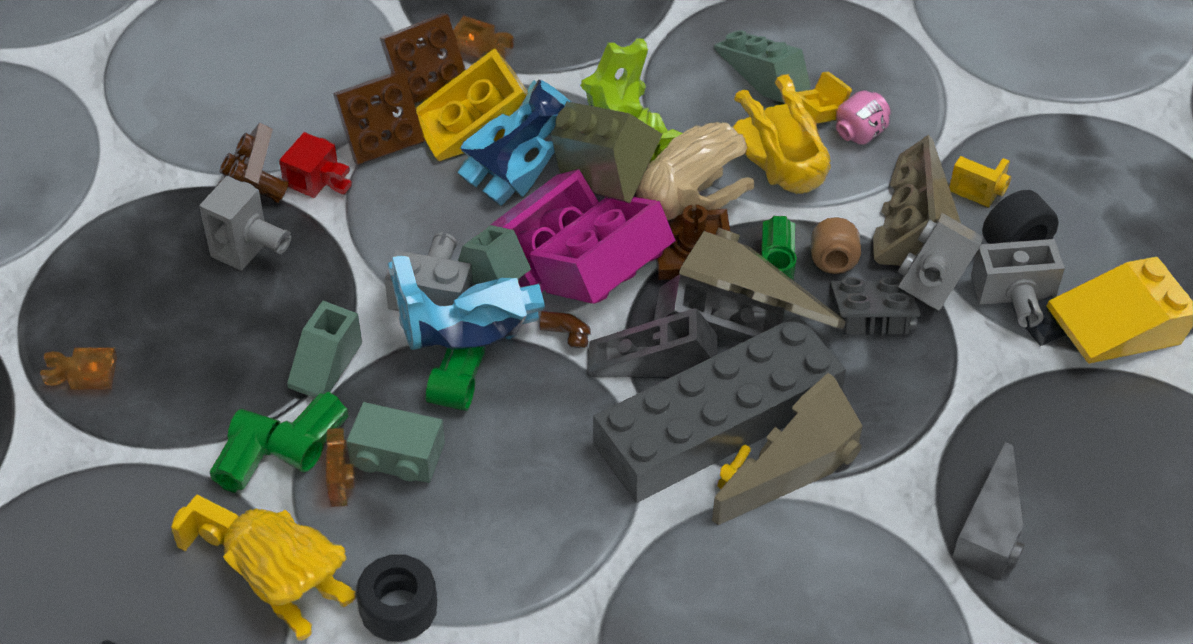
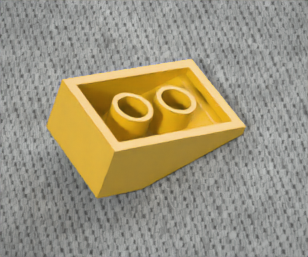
M495 48L416 107L425 141L438 161L463 154L464 152L460 148L464 141L501 114L512 115L519 109L528 94L526 88L514 70ZM504 129L497 132L494 141L504 137Z
M1158 257L1126 262L1049 300L1046 305L1088 364L1181 345L1193 327V301Z

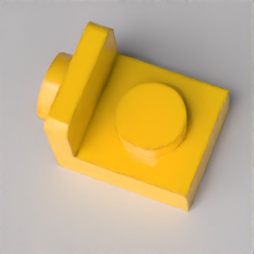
M960 156L954 164L949 185L950 191L989 208L996 196L1003 197L1009 187L1011 176L1007 175L1010 160L1002 158L994 170Z
M196 494L187 506L179 509L173 519L171 529L178 548L186 551L199 534L205 541L214 546L223 545L228 528L231 527V524L239 515Z

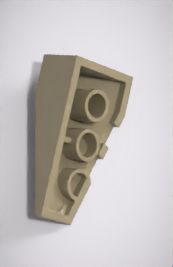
M929 135L899 154L890 182L894 192L891 200L885 202L881 210L886 216L884 224L876 228L873 236L874 260L878 264L901 266L909 252L916 255L923 244L917 240L929 219L936 223L941 213L961 223L934 141Z
M721 228L717 229L716 235L704 231L681 266L679 274L739 294L742 293L751 299L782 307L789 312L843 329L846 323L844 319L751 247L738 243L739 234Z
M827 373L810 388L792 407L796 415L784 430L780 431L775 427L766 437L768 441L763 446L759 459L757 461L753 458L747 459L714 497L713 522L717 525L723 524L832 474L843 463L848 465L857 457L862 447L859 441L863 425L835 377Z

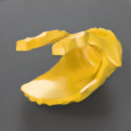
M789 74L781 75L775 81L776 86L780 89L782 99L786 103L784 105L767 107L764 110L763 106L751 97L749 91H738L735 94L734 100L741 103L750 117L738 120L733 128L745 138L747 145L745 155L747 158L766 172V177L771 185L779 184L784 190H788L791 193H808L821 186L831 169L830 155L820 139L814 119L804 109L802 98L796 93Z
M250 509L242 513L231 524V527L228 528V533L225 535L223 543L224 559L228 565L249 583L254 593L271 606L277 617L284 620L296 633L297 640H305L312 635L311 623L301 616V610L298 606L291 603L300 599L303 593L314 587L324 599L335 600L342 607L348 606L355 600V591L343 582L335 580L332 576L341 567L343 562L346 561V551L343 546L331 543L321 532L312 527L296 524L288 511L283 510L277 513L264 509Z

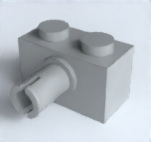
M226 176L199 205L210 255L221 262L242 271L264 246L278 254L284 253L289 247L291 232L265 222L259 190L247 182H240Z
M941 213L936 223L929 219L917 239L923 243L916 255L909 252L897 271L903 275L898 287L939 311L980 248L983 236L944 213Z
M443 232L434 235L428 255L396 250L393 257L407 256L410 258L418 288L436 305H453L455 299L473 286L471 264L451 260L457 246V241L448 233H446L443 244L440 243ZM388 269L384 279L388 309L399 311Z
M1055 239L982 244L976 252L971 278L980 305L1013 302L1018 324L1022 327H1027L1028 324L1025 317L1028 316L1030 327H1034L1043 320V312L1040 310L1038 300H1043L1049 296L1054 298L1057 296L1065 267Z

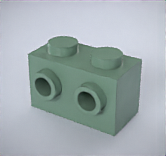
M366 402L362 403L347 439L351 466H356L365 472L378 471L395 475L405 481L417 480L426 483L431 482L445 445L443 419Z

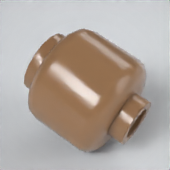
M833 217L827 218L816 225L811 235L812 260L816 266L826 273L841 274L853 269L858 264L861 256L860 235L852 222L844 218Z

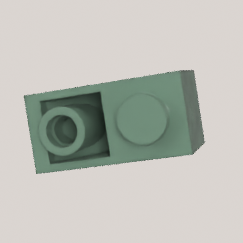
M489 225L464 244L458 259L460 262L471 264L472 281L474 284L493 281L499 278H517L519 282V278L531 270L515 231Z
M326 301L321 302L302 330L287 382L288 388L316 398L320 393L325 394L331 391L362 345L358 313Z

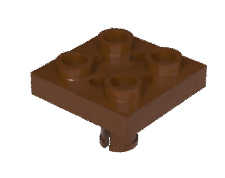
M441 13L379 38L391 73L400 70L405 72L414 103L429 98L466 70L449 16L446 13ZM441 49H444V50H445V53H446V54H445L444 58H439V56H438V55H441V56L443 55V51H441ZM430 72H434V73H435V79L430 82L429 79H432V78H433V75H431V74H429V73H430Z
M400 70L333 93L354 163L361 164L425 141L404 71ZM396 107L401 108V114L398 117H395L393 115V112L396 114L399 113V110ZM388 130L390 132V136L388 139L383 140L382 137L387 136V133L383 131Z
M259 122L250 134L245 132L242 135L235 153H228L225 156L219 172L223 174V179L229 176L240 182H247L258 189L259 194L279 203L285 195L288 181L281 180L262 170L273 129Z
M696 204V210H692V205H688L682 214L678 215L675 219L667 220L676 241L664 249L663 254L656 259L658 280H671L679 275L681 266L704 231L716 235L718 228L730 231L727 208L706 210L703 206Z

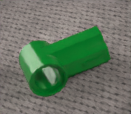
M773 215L771 219L762 223L761 256L794 281L797 261L795 253V223L788 220L787 216Z
M485 346L469 349L447 348L440 368L434 367L430 373L426 387V402L467 411L473 400L475 377L485 354Z
M329 392L325 394L320 393L292 423L284 421L276 427L269 438L268 452L301 472L306 473L310 471L319 461L324 449V443L349 417L348 408L335 395Z
M239 409L230 422L227 435L228 441L210 470L211 479L227 491L236 493L238 490H244L264 455H271L268 452L269 438L276 427L281 424V421Z

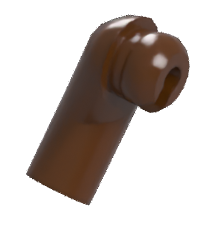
M541 312V331L569 333L567 343L570 347L585 348L588 346V335H591V329L588 324L569 313Z

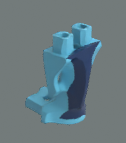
M534 80L531 83L522 105L512 115L501 114L464 141L460 148L468 157L457 173L474 187L480 184L487 173L491 174L493 178L483 189V192L500 206L514 192L523 197L532 187L555 152L553 141L547 142L544 139L554 130L557 115L564 108L566 102L571 101L543 80ZM504 129V137L494 141L497 132ZM538 148L539 154L530 162H525L526 154L531 149Z
M392 257V262L388 263L399 308L400 325L412 350L434 345H441L450 349H469L488 346L505 338L511 339L517 335L522 324L536 322L539 318L538 311H542L545 307L539 284L520 288L517 278H499L476 284L455 299L453 305L439 306L434 304L418 288L409 257Z

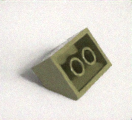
M568 101L557 115L556 125L551 134L560 174L579 169L595 195L626 203H631L662 136V133L630 113Z

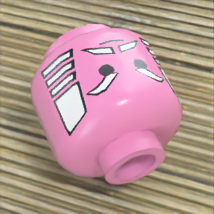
M859 91L842 103L836 110L838 122L836 129L839 135L846 141L851 140L860 145L867 144L889 126L890 107L880 94Z

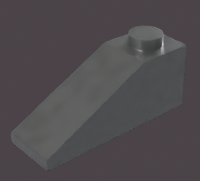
M679 274L659 288L654 321L697 308L717 333V339L744 342L783 323L784 308L769 305L745 295L727 291Z
M693 308L589 341V374L592 377H673L718 355L717 333L699 310Z
M1006 442L958 536L952 557L953 560L998 580H1001L1007 565L1013 568L1016 567L1025 547V544L1018 542L1023 527L1014 448L1013 445Z

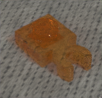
M463 16L453 29L459 50L479 58L484 51L489 53L495 48L505 60L506 48H514L513 35L506 32L495 34V25L467 16Z
M74 348L72 357H65L59 352H47L44 354L47 367H56L53 370H41L40 375L44 384L54 386L68 380L70 389L112 388L117 362L115 348Z
M344 428L327 429L326 484L331 507L348 506V489H355L354 464H346L347 447L346 440H344Z

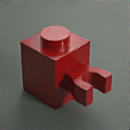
M303 132L279 159L282 180L288 181L289 188L312 198H315L325 185H328L331 189L342 195L352 186L351 180L345 178L350 172L349 166L337 161L335 144L330 143L324 138H318Z

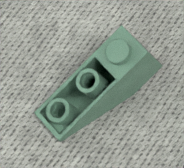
M743 30L729 33L726 35L725 40L714 45L715 50L762 96L784 102L780 89L775 84L777 77L784 74H789L796 92L811 89L803 51L800 48L789 46L785 42H775L766 39L764 36L751 35Z

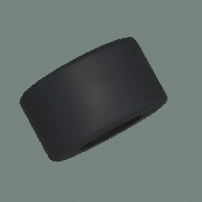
M1020 190L1005 197L989 212L983 223L982 233L988 244L1053 239L1056 234L1059 220L1057 214L1036 192Z
M391 554L378 558L363 570L357 581L356 598L363 625L378 638L386 641L403 642L418 637L430 627L437 614L436 582L431 570L417 558L402 554ZM395 590H405L414 594L411 600L398 606L387 605L380 601L387 593Z

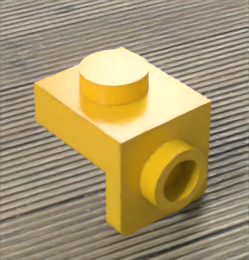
M823 72L814 89L796 93L801 96L804 109L811 115L815 123L818 124L837 120L836 110L842 103L848 100L852 89L830 72Z

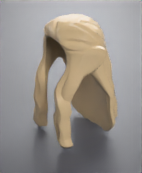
M707 123L701 127L695 125L693 128L672 139L657 158L648 164L635 192L636 198L660 201L667 220H672L682 214L688 205H692L693 210H696V204L703 206L706 210L718 209L729 201L737 199L743 193L753 190L754 180L747 177L741 178L734 184L728 185L707 197L699 194V192L709 188L716 179L723 175L722 167L726 163L746 153L747 145L744 136L738 134L728 123Z

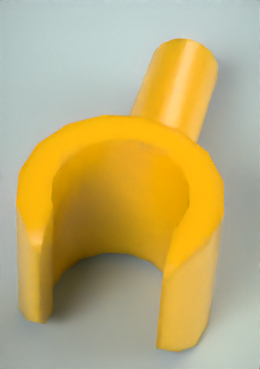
M742 445L730 465L725 464L720 470L721 478L717 483L718 488L722 489L743 465L751 452L749 446Z

